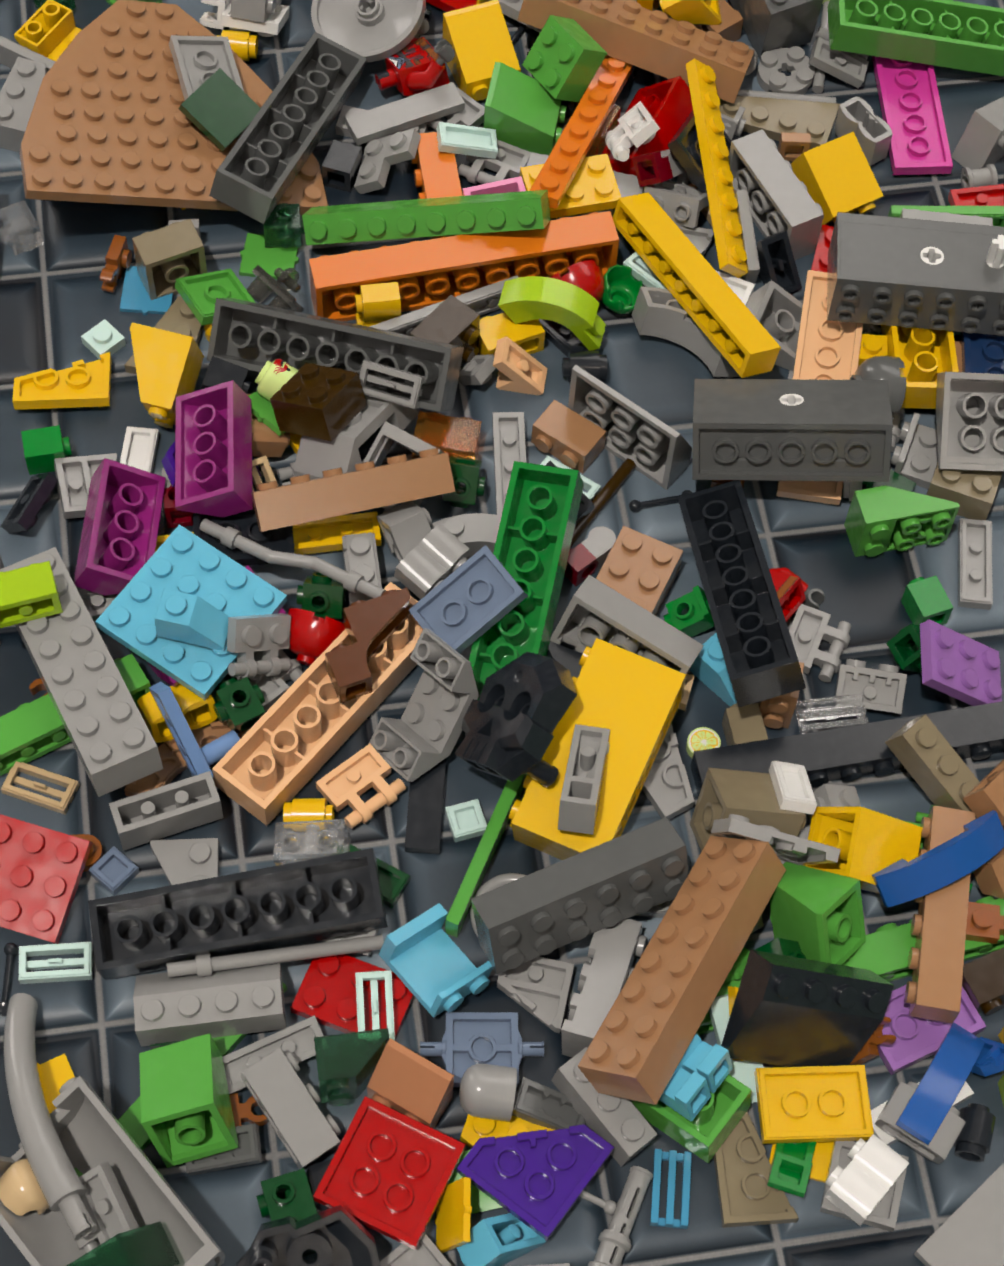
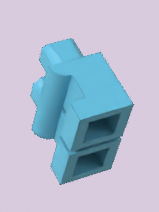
M695 1034L659 1100L692 1122L710 1099V1092L714 1094L733 1069L729 1051L718 1044L711 1046Z

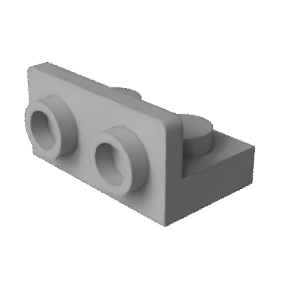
M666 180L662 183L645 186L644 193L649 192L673 222L681 226L697 227L700 210L709 206L707 191L701 193L695 187Z
M914 412L911 423L904 422L899 439L903 440L904 444L903 447L896 446L890 464L896 465L895 472L917 483V486L928 489L938 462L937 430L917 424L920 414Z
M846 659V665H838L833 704L849 705L896 714L902 713L907 674L899 673L898 666L879 664V670L865 668V661Z

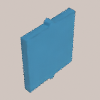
M137 266L126 268L120 312L142 313L144 316L148 315V313L165 314L172 305L173 293L150 300L138 275Z

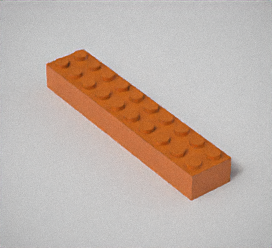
M611 211L550 220L544 229L443 236L437 239L412 241L406 244L381 246L362 251L355 250L331 256L323 255L318 258L309 259L311 298L316 316L344 322L356 320L355 295L360 294V285L398 282L401 312L418 310L444 301L450 295L456 297L516 275L518 277L541 276L551 278L559 272L562 277L570 272L567 267L585 260H594L600 267L604 277L608 268L616 265L619 237Z

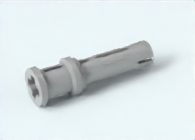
M639 1166L630 1167V1173L617 1202L609 1227L599 1234L598 1240L600 1245L594 1260L590 1261L587 1266H620L624 1254L630 1251L632 1245L629 1236L640 1211L650 1180L653 1178V1174L647 1169Z

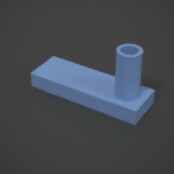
M161 681L149 687L192 777L210 771L213 778L209 766L220 761L240 740L237 733L231 730L200 748L171 688Z

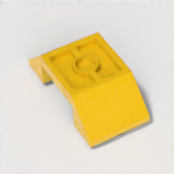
M47 0L14 34V38L20 45L56 62L82 29L75 26L73 10L54 0Z

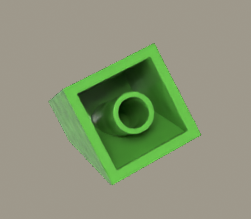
M495 62L485 102L484 128L496 129V137L500 141L529 152L550 155L562 134V128L558 126L559 123H565L567 106L562 105L563 100L555 99L536 79L501 62Z
M785 862L783 866L786 871L770 898V920L773 925L774 939L782 938L798 941L806 959L842 965L866 942L860 880Z
M210 1033L139 1053L141 1124L167 1168L238 1148V1138L223 1058Z

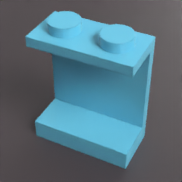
M440 903L387 935L379 952V956L433 1018L445 1010L448 1013L454 1011L463 1002L464 997L470 993L477 995L482 992L490 983L488 977L493 969L489 961L476 968L443 931L442 926L448 912Z

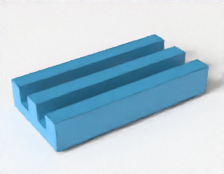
M662 1149L654 1150L650 1226L688 1228L692 1152L684 1151V1153H677L675 1150H669V1152H663ZM662 1161H668L665 1218H659ZM676 1162L682 1163L680 1220L674 1219Z

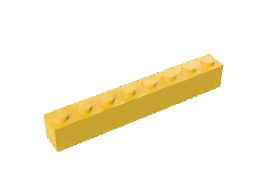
M649 192L618 198L613 215L615 227L741 378L772 371L781 349L780 345Z

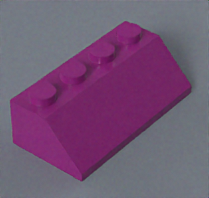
M234 380L176 397L175 508L179 511L217 517H227L252 510V404L249 396Z
M107 458L103 459L91 477L74 576L76 587L104 596L119 594L151 558L156 548L165 477Z

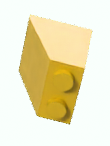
M498 0L443 13L442 39H446L455 51L454 59L448 62L447 65L460 90L476 101L487 98L495 62H501L521 72Z
M854 131L803 152L791 163L796 177L799 181L804 182L809 195L815 203L821 206L824 214L823 225L831 222L835 224L837 212L854 213L858 211L859 214H865L875 209V202L883 197V193Z
M132 322L130 332L140 401L148 414L155 420V424L165 428H173V425H176V397L194 392L204 355L191 336Z
M816 807L811 819L808 840L841 850L837 863L803 866L859 879L862 890L879 893L872 875L901 859L909 862L917 858L923 827L864 807Z

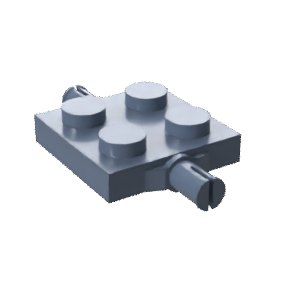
M446 1012V1030L442 1042L420 1041V1056L442 1057L446 1071L454 1075L453 1087H460L464 1072L475 1064H491L516 1068V1087H518L519 1066L522 1056L544 1057V1041L522 1042V1037L518 1030V1012Z

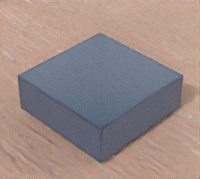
M115 846L89 869V874L113 896L118 894L140 872L139 868Z

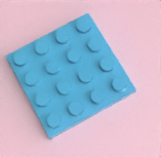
M179 524L95 623L98 629L203 700H206L227 675L228 665L237 662L238 653L227 651V642L224 651L158 637L154 618L163 589L199 596L229 617L277 614L287 602V595Z

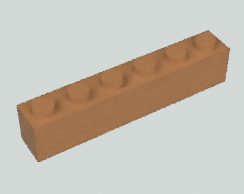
M438 448L418 451L419 458L407 460L406 454L388 457V464L375 467L374 461L355 464L356 471L343 473L342 467L322 471V478L310 480L309 474L291 477V484L278 486L277 481L257 484L259 491L251 492L259 531L264 532L456 492L448 453H439Z
M933 805L928 817H922L920 827H923L921 838H925L924 849L920 848L918 856L965 832L963 826L975 820L976 812ZM971 873L939 890L914 899V902L919 903L918 914L913 915L911 923V935L916 936L915 948H910L908 956V969H913L912 981L907 982L905 990V1003H910L909 1016L953 1023L960 1013Z

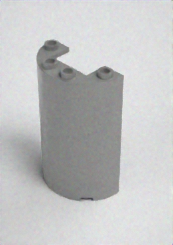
M82 1076L73 1077L65 1082L59 1089L60 1095L52 1101L57 1109L50 1114L62 1146L73 1167H76L82 1174H85L101 1163L109 1162L140 1228V1232L107 1251H103L98 1241L97 1243L103 1255L89 1262L84 1249L79 1250L61 1211L54 1212L49 1208L41 1215H38L37 1210H33L23 1216H19L4 1206L0 1199V1225L31 1266H214L215 1263L218 1266L222 1265L225 1260L224 1252ZM21 1142L19 1144L20 1149L12 1157L0 1156V1178L13 1163L27 1158Z

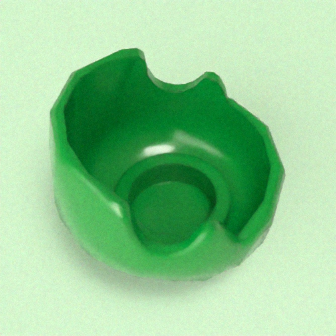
M623 265L612 266L608 268L604 275L605 289L601 301L613 312L630 314L634 310V305L643 282L633 278L632 268Z

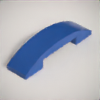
M992 810L964 825L965 832L909 862L901 859L873 874L872 877L884 905L887 908L939 890L976 870L1004 848V829L997 812Z
M953 1022L927 1071L897 1120L896 1125L929 1145L968 1078L985 1041Z

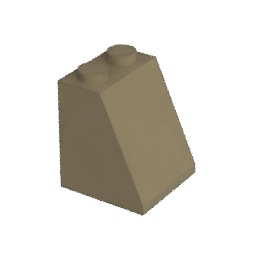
M708 767L690 821V826L702 852L710 836H717L711 834L714 820L728 818L729 814L741 815L749 818V823L771 826L779 829L780 832L798 837L800 830H803L805 827L806 813L780 809L769 773Z

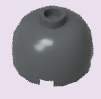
M873 356L866 359L857 368L855 375L850 377V380H888L891 412H899L902 408L907 383L906 377H900L899 368H905L904 362L900 357Z

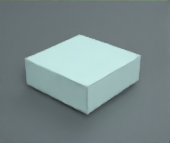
M478 799L445 807V814L454 842L484 834L487 824Z

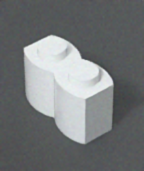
M874 1134L867 1142L860 1138L847 1154L852 1161L845 1169L838 1165L825 1182L830 1188L824 1197L859 1226L863 1224L909 1165L908 1161Z

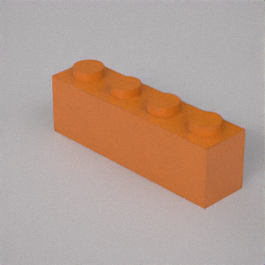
M437 132L419 133L421 137L415 158L411 159L412 165L417 164L418 168L414 170L416 188L421 187L422 193H418V199L463 196L455 154L439 152ZM443 236L430 237V240L437 239Z

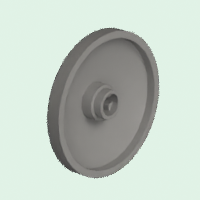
M312 0V23L317 33L367 59L366 63L379 61L399 52L414 38L425 16L426 0Z

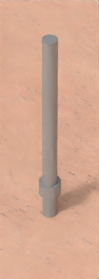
M382 935L216 957H210V954L196 955L193 960L166 963L168 978L197 974V977L212 976L214 971L380 950L384 941Z

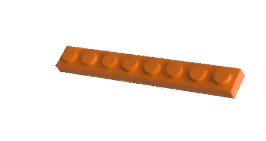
M608 55L602 61L529 190H548L550 208H558L631 75L633 65Z

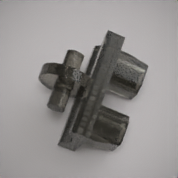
M259 265L252 270L256 278L247 288V291L258 303L261 304L273 293L276 297L268 306L296 312L304 310L296 302V298L288 292L292 290L294 293H297L301 289V286L297 283L299 280L298 271L294 268H288L285 271L277 268L274 272V275L278 278L276 281Z

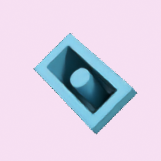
M164 588L154 618L157 636L224 651L227 642L229 616L199 596Z
M716 632L702 644L704 646L692 664L690 671L728 706H732L737 703Z
M508 1213L481 1220L470 1229V1242L457 1247V1250L465 1266H503L542 1246L546 1241L514 1215Z

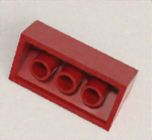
M681 76L641 88L637 91L626 112L641 101L660 129L649 143L642 144L638 148L635 145L629 148V159L624 162L616 160L606 145L601 154H608L613 171L637 176L633 157L669 149L668 143L693 111L690 88Z

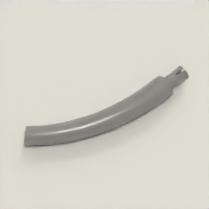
M17 993L10 998L4 1027V1067L12 1114L24 1152L50 1209L54 1212L61 1211L73 1234L74 1240L77 1241L94 1233L97 1225L93 1222L82 1201L86 1194V1189L62 1146L42 1091L35 1048L37 1001L31 995Z

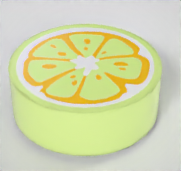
M696 728L691 731L687 738L686 751L692 758L694 751L718 748L721 746L720 737L710 728Z

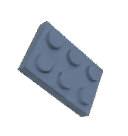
M485 545L408 611L422 629H430L458 653H461L527 598L528 595Z

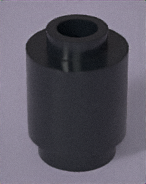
M569 351L568 358L562 359V376H568L569 383H571L572 368L575 365L599 380L607 379V355H599V351Z
M970 1103L968 1107L959 1110V1117L966 1123L953 1144L956 1147L955 1155L964 1160L982 1162L985 1159V1154L990 1152L996 1117L990 1113L988 1107Z

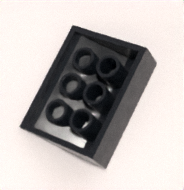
M750 950L721 1046L729 1051L730 1058L786 1067L849 1065L883 1021L894 985L867 969Z

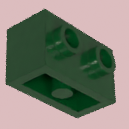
M304 1168L261 1181L263 1194L256 1197L262 1218L270 1216V1220L273 1221L290 1216L298 1222L317 1213ZM307 1249L303 1252L302 1256L304 1257L317 1252L313 1249Z

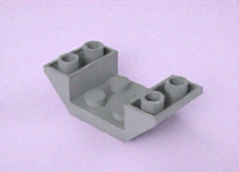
M365 396L367 405L332 442L307 436L301 437L293 469L294 475L309 474L310 480L322 478V471L342 467L343 473L356 471L355 464L362 463L358 448L378 428H382L385 421L404 430L418 415L417 409Z
M427 628L423 629L410 656V659L423 668L424 671L401 719L381 717L369 742L390 767L408 782H413L451 754L463 730V718L472 700H477L479 697L471 662Z

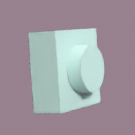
M105 319L81 336L82 344L98 359H100L101 354L110 352L113 355L126 345L125 337Z

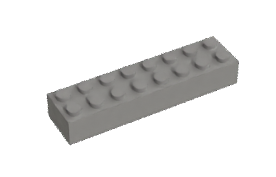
M56 547L2 568L0 572L50 561L63 613L16 624L15 626L98 797L164 768L158 747Z

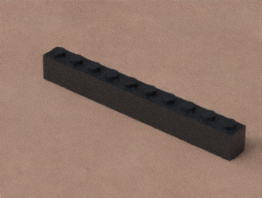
M1004 701L926 714L961 759L972 758L974 760H982L992 754L1004 752ZM925 714L694 751L690 767L698 797L708 767L769 773L771 762L774 760L804 765L811 787H819L829 781L839 779L845 782L854 781L863 775L869 774L885 776L894 770L906 769L886 745L885 741L908 721Z

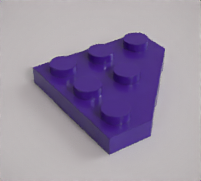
M584 1124L569 1126L567 1129L552 1131L545 1129L517 1133V1135L507 1137L479 1138L456 1168V1172L463 1177L471 1178V1183L547 1241L613 1152L614 1146Z

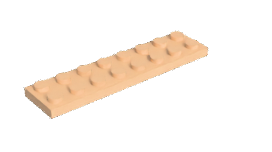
M807 271L792 379L850 380V377L855 375L858 368L863 323L827 320V272ZM778 481L776 496L840 505L843 481Z

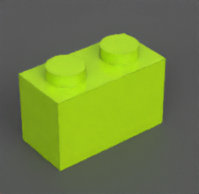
M50 561L0 572V628L63 613Z

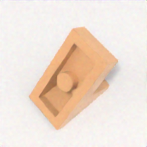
M507 336L497 340L493 366L499 370L496 388L538 396L543 394L548 368Z

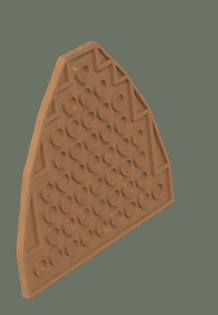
M117 0L81 30L43 77L20 147L25 199L238 211L209 195L217 169L243 133L222 152L178 109L185 100L169 47L171 35H215L176 4L136 0ZM232 50L244 92L261 108L273 91ZM311 153L272 213L303 215L311 207L328 206L319 162L313 153Z

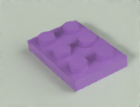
M930 619L920 624L922 684L972 706L1002 701L999 651Z
M906 985L892 991L884 1016L890 1017L891 1022L883 1026L882 1033L883 1035H895L896 1041L891 1045H877L880 1057L891 1075L936 1054L937 1049L952 1023L909 1016L910 1003H905ZM962 986L960 1013L954 1020V1023L976 1035L984 1031L986 1025Z

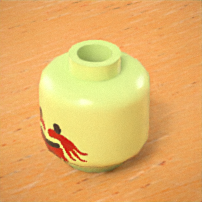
M275 359L273 362L267 360L254 381L258 384V394L270 401V398L299 370L282 359Z

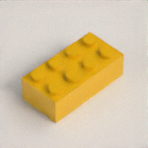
M881 325L882 335H887L888 356L900 357L904 362L905 368H899L900 377H906L907 383L902 408L936 409L937 373L959 372L953 331Z

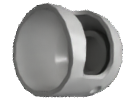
M475 1064L469 1067L464 1072L460 1083L459 1098L462 1109L473 1117L509 1122L515 1101L517 1069L491 1064Z

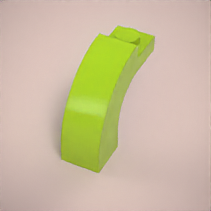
M527 276L505 281L498 306L515 324L536 319L554 321L571 330L589 351L600 349L606 324L597 315L599 302L589 293L573 284L549 277Z

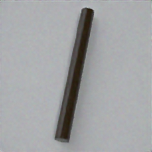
M627 458L592 500L595 508L575 526L571 547L635 469L636 464L633 460Z

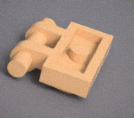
M371 744L365 746L316 782L317 790L324 798H327L330 805H334L336 812H339L347 805L352 808L353 811L344 817V821L350 829H353L361 822L363 824L367 823L373 818L374 812L385 804L387 806L397 801V796L406 790L405 784L399 778L391 784L384 780L385 777L391 774V767ZM373 787L377 794L364 803L359 796Z

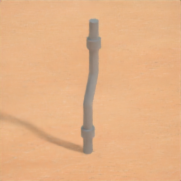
M206 518L200 524L201 531L219 539L222 545L230 549L238 548L267 563L312 569L343 584V588L357 594L360 592L371 598L379 597L386 592L385 589L364 580L363 575L353 570L347 572L316 556L273 551L243 537L242 532L230 526L225 528Z

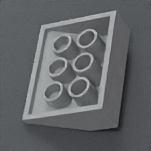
M577 365L572 368L568 408L607 431L604 447L606 450L622 461H625L627 458L633 460L637 471L668 490L689 466L692 447L680 433Z
M937 373L936 423L939 469L1004 471V374Z

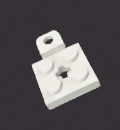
M201 0L204 4L218 6L217 13H203V16L200 18V24L205 27L222 30L225 27H229L233 31L249 30L255 31L263 37H272L279 34L289 18L290 6L277 5L274 14H271L262 23L230 17L231 0Z

